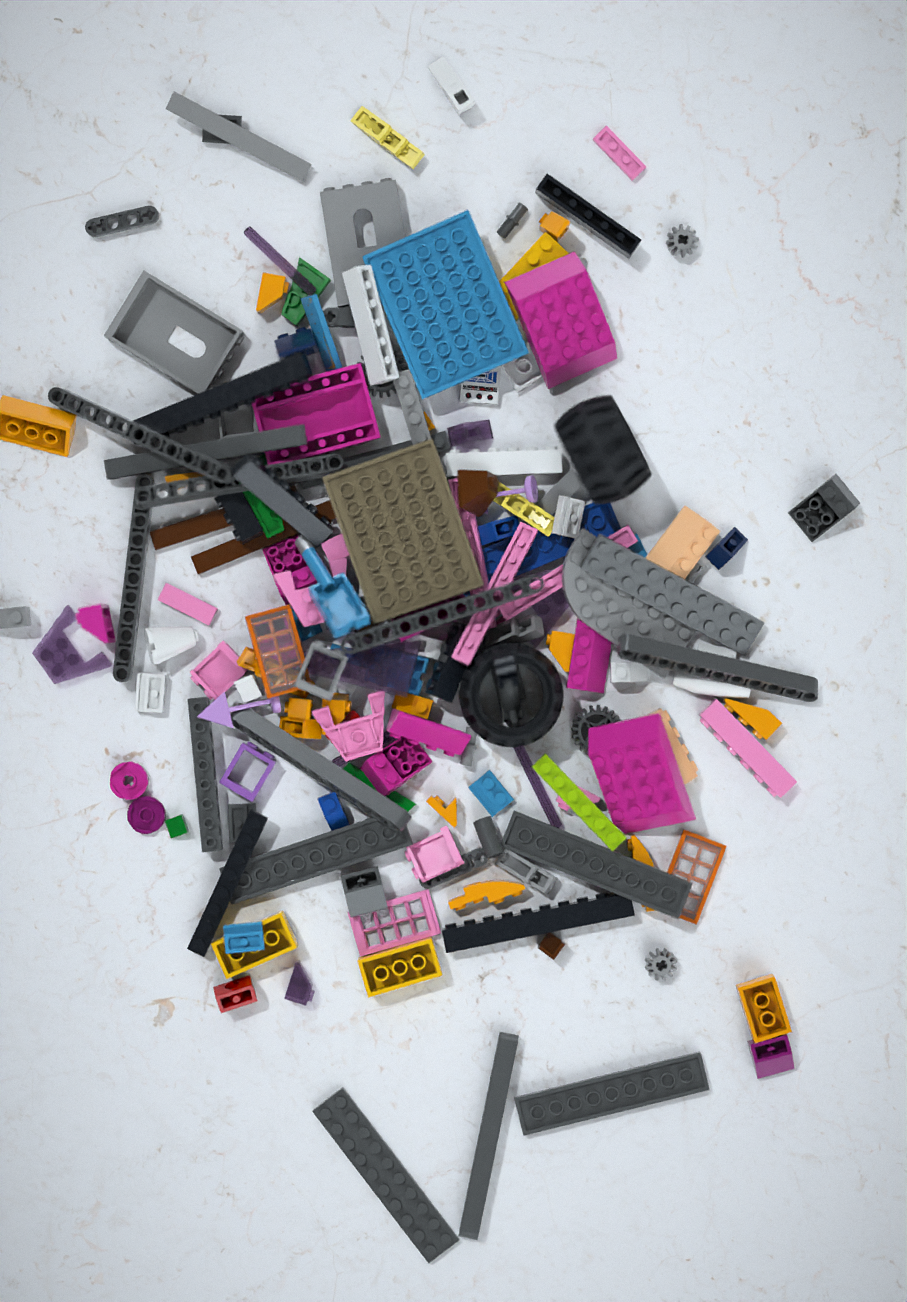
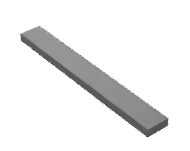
M175 91L166 106V110L302 182L312 165Z

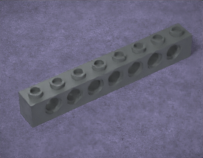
M208 697L188 699L202 852L223 850L212 723L197 717L210 705Z

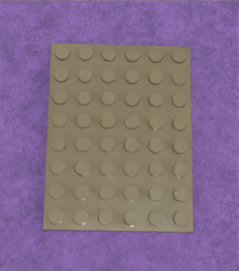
M433 439L322 477L374 624L484 586Z

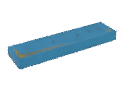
M317 294L301 298L326 372L341 368L342 364Z

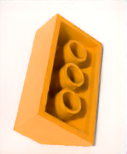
M2 395L0 399V440L68 457L76 429L77 415Z

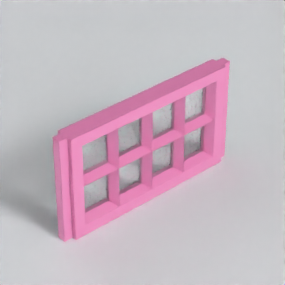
M429 889L387 900V909L350 918L348 912L360 956L441 934Z

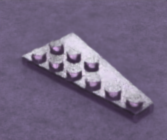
M419 640L405 643L381 644L354 654L345 653L344 656L348 657L339 681L407 697L422 642ZM355 646L351 648H346V650L352 651L355 648ZM314 650L307 666L308 672L311 675L333 680L340 660ZM303 651L304 657H306L308 651ZM297 666V667H296V670L299 671V672H300V666Z

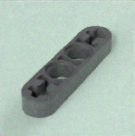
M144 206L90 219L85 224V230L91 237H100L154 224L159 219V213L153 206ZM149 210L155 213L151 220L148 217H143L144 222H141L138 212H141L142 216L147 215ZM134 214L137 217L134 224L126 222L128 215ZM110 219H117L118 226L111 229L108 227ZM101 221H104L106 231H103L102 227L97 228L95 233L89 230L93 223L96 226H101Z
M476 848L461 855L462 859L468 861L466 869L462 870L456 867L451 870L450 876L442 877L439 875L440 881L437 882V879L434 878L431 880L430 885L427 882L422 883L419 878L421 886L426 889L433 888L486 864L488 861L486 856L483 857L484 861L475 860L474 863L476 865L474 866L471 865V860L468 857L470 854L472 858L476 857L478 851L483 854V848Z

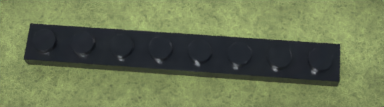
M252 809L250 810L187 947L188 950L203 957L206 956L269 817Z

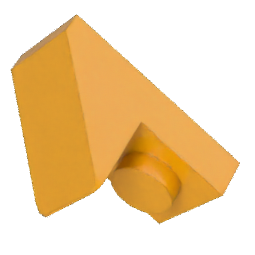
M431 795L426 800L453 827L457 825L456 797L446 808L443 806L445 802L439 796L434 798Z

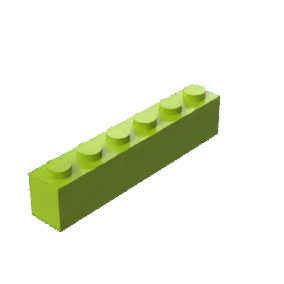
M546 753L531 766L612 851L626 839L621 831Z

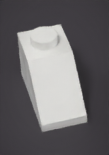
M610 663V682L649 681L648 668L641 663Z
M255 674L234 682L244 703L261 701L260 697L263 696V692Z

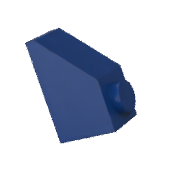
M514 515L478 526L481 546L512 537L519 526L517 516Z
M331 792L318 798L331 831L350 825L338 794Z

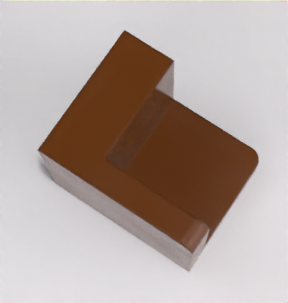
M550 932L539 943L538 949L554 960L565 946V943Z

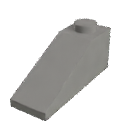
M29 607L0 609V629L31 626Z

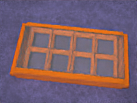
M290 604L245 616L267 699L301 690L294 687L305 657ZM306 668L302 681L311 684L308 668Z
M684 829L667 873L693 883L680 918L697 925L723 858L726 845Z

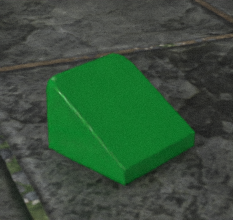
M183 814L165 820L171 838L189 832Z

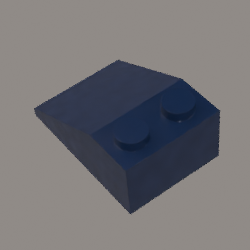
M302 327L295 330L296 333L292 335L285 333L277 336L278 339L274 340L279 359H285L299 352L306 354V356L318 353L319 350L311 328Z

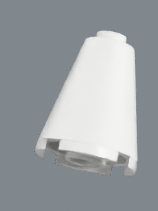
M192 627L144 628L145 641L148 644V653L153 665L159 664L195 646L196 641H199L197 630H193Z

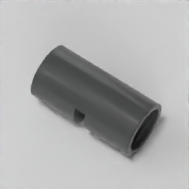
M491 816L473 822L486 859L503 854L504 849L499 836H497Z

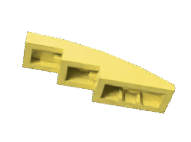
M363 106L360 107L350 120L366 135L411 169H414L425 155L423 151L411 144L404 136L392 129L389 124Z
M499 482L497 487L498 492L512 490ZM521 495L499 496L493 500L549 537L552 533L555 517L534 503L529 502Z

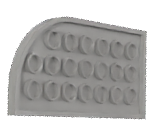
M581 529L566 554L562 569V586L565 598L571 610L580 621L617 647L619 636L622 634H632L686 647L696 629L580 568L597 538L587 530ZM643 664L663 679L670 672L667 669Z

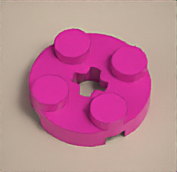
M133 761L118 764L110 775V788L117 797L126 800L140 797L146 791L149 784L146 770L140 764ZM125 776H132L134 778L132 786L130 784L125 785Z

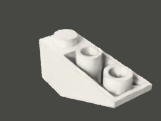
M444 56L428 66L458 116L475 105V100Z

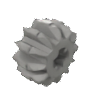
M680 224L679 231L676 227H673V233L667 234L670 239L666 240V244L672 245L668 251L671 252L675 249L674 256L681 252V256L684 258L686 252L692 255V249H697L698 246L694 243L698 242L699 238L693 237L696 234L695 230L691 233L689 232L691 226L688 225L686 230H684L683 224ZM680 238H681V239H684V238H685V239H686V242H685L686 245H684V243L679 244V243H678L679 239H680Z
M656 948V955L653 952H649L652 959L645 958V962L650 963L645 966V969L651 970L648 973L650 977L655 974V980L658 981L661 975L663 981H666L665 975L668 974L669 977H673L670 970H677L675 966H672V964L677 963V960L671 959L674 956L672 952L667 955V949L664 948L662 954H660L659 948ZM664 960L665 967L662 966L661 969H658L659 967L656 963Z

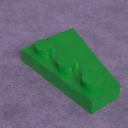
M299 258L298 267L293 276V282L281 313L284 318L297 327L306 316L301 298L317 294L319 298L331 282L330 278L302 258Z

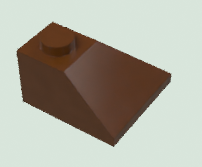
M457 470L459 507L478 517L483 516L498 494L497 487L499 481L497 476L489 471Z

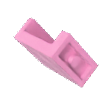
M222 641L215 650L190 671L192 675L190 678L197 686L201 684L205 688L203 692L210 700L213 698L216 700L249 670L238 666L236 661L240 656L226 641Z
M447 825L440 828L441 832L406 847L407 850L404 851L409 862L412 861L414 864L412 871L415 878H420L422 883L465 864Z

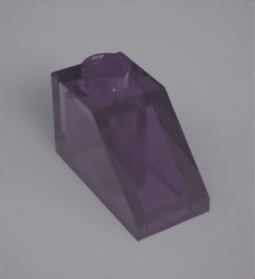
M490 420L467 422L447 428L451 447L493 439Z
M297 960L284 999L306 1006L308 1001L312 1002L315 991L312 990L313 984L302 962Z

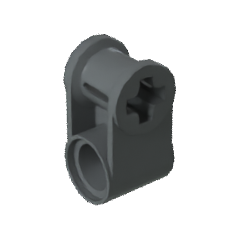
M351 307L326 308L323 310L325 317L328 316V313H332V317H335L332 319V322H328V319L325 318L328 327L356 328Z

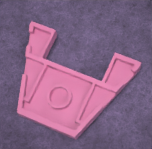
M347 558L329 561L332 578L343 572L346 575ZM291 571L273 574V578L278 583L303 627L325 622L309 596V587L295 590Z
M384 689L367 694L372 714L334 725L328 706L311 711L345 761L383 750Z

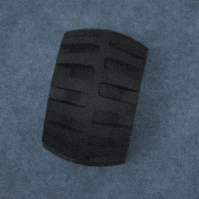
M612 395L598 396L582 401L566 411L554 424L563 449L593 504H607L626 498L641 488L652 476L644 455Z
M520 643L498 644L482 651L472 660L470 666L466 668L459 688L461 711L470 728L482 739L502 747L525 746L542 738L556 723L563 706V684L554 664L539 650ZM513 654L515 663L525 665L535 672L542 684L543 690L541 708L535 717L521 726L506 727L493 722L485 715L479 701L480 685L485 675L495 667L493 658Z

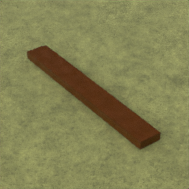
M296 485L291 486L290 489L295 493L298 492ZM222 508L151 531L150 535L155 550H159L230 527L232 524H227L223 516L225 511Z
M330 500L315 506L319 511L318 513L322 516L326 515L330 520L336 519ZM282 519L285 531L267 539L263 531V535L244 545L241 540L237 542L236 539L191 556V559L199 575L297 535L299 532Z

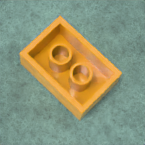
M773 974L735 985L754 1043L792 1032Z

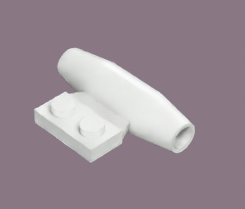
M703 643L698 644V650L736 659L737 651L731 648ZM676 671L674 672L672 684L694 693L722 698H749L751 690Z

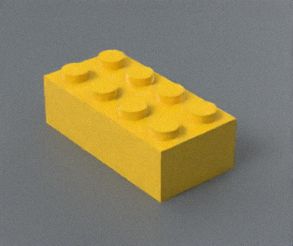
M283 910L260 920L262 921L265 950L226 954L224 937L211 943L226 979L298 947L296 938Z
M432 936L362 956L357 960L368 998L442 976V969Z

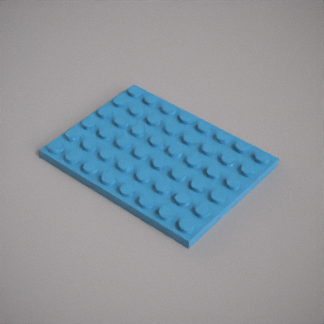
M469 210L362 256L365 265H371L380 301L422 399H426L529 354Z

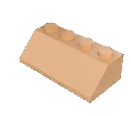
M684 505L646 558L685 579L720 533V530Z
M659 708L647 715L660 712L685 785L697 777L696 772L698 768L694 761H689L687 757L689 751L685 744H680L678 740L680 735L677 729L670 726L668 721L671 718L666 710L662 711Z

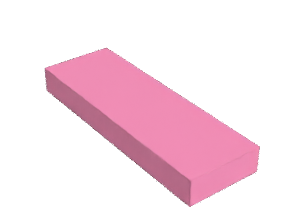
M607 125L593 138V141L631 181L646 169V166Z
M168 583L165 584L158 598L159 601L209 626L218 608Z

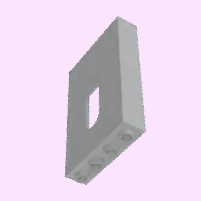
M392 178L381 179L379 183L366 181L362 182L360 186L347 184L343 185L342 189L328 187L324 188L323 192H320L338 308L350 307L342 273L356 266H365L362 256L405 238L396 180H392ZM360 209H366L372 214L377 243L375 246L358 248L353 217L356 211Z
M143 270L104 334V337L199 394L214 388L212 384L216 378L220 379L224 372L223 366L233 358L234 353L232 351L236 345L239 347L242 343L244 332ZM176 326L204 342L206 350L201 357H191L167 342Z

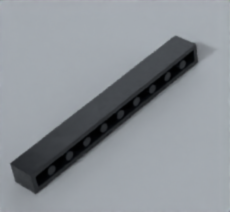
M299 352L133 421L170 437L169 434L174 432L178 434L187 431L189 426H200L204 424L206 419H217L222 416L221 413L226 411L228 413L237 411L239 409L238 406L243 404L246 406L254 404L258 398L271 397L275 391H286L295 383H306L309 381L308 378L314 375L306 354ZM143 431L139 433V439L141 440L144 436Z
M600 893L596 894V898L588 899V896L577 898V902L569 903V900L558 902L557 906L551 907L550 904L540 905L537 910L524 908L520 910V913L516 914L510 911L501 913V917L494 918V915L482 917L483 920L475 922V919L465 920L464 924L461 925L449 923L445 924V928H442L446 953L631 917L635 916L632 900L615 893L612 895Z

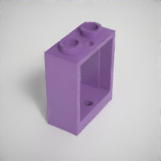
M248 741L247 744L245 742L241 744L219 783L253 802L277 761L274 760V755L267 751L264 753L258 751V746ZM244 750L269 764L253 791L229 778Z

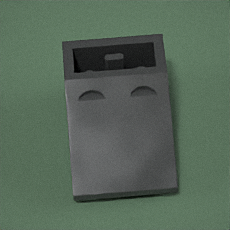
M835 474L791 509L788 514L810 541L813 542L856 509L860 502L840 477Z

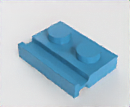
M490 770L468 787L492 817L514 800Z
M262 921L223 925L226 954L265 950Z

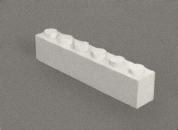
M371 265L356 266L343 272L342 275L370 385L384 384L399 378L372 267Z
M557 446L546 447V450H538V447H527V451H519V448H507V451L501 452L500 448H490L488 452H481L480 449H469V453H461L460 449L450 450V453H446L447 478L457 477V470L489 471L496 476L562 474V450H557Z

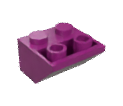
M787 1034L754 1043L753 1040L747 1041L757 1079L795 1069Z

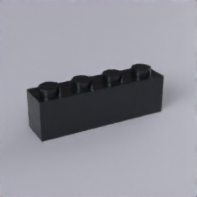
M217 482L215 486L222 488L226 483ZM242 492L220 495L214 498L219 508L223 507L225 511L223 516L227 524H232L235 529L232 533L237 542L241 540L244 545L263 535V530Z
M453 621V624L448 628L447 639L441 646V654L433 666L434 671L431 678L426 683L425 693L450 703L453 702L467 665L452 659L451 656L467 625Z

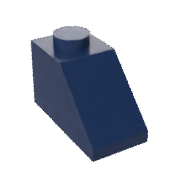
M734 527L705 557L720 570L734 557L748 539Z

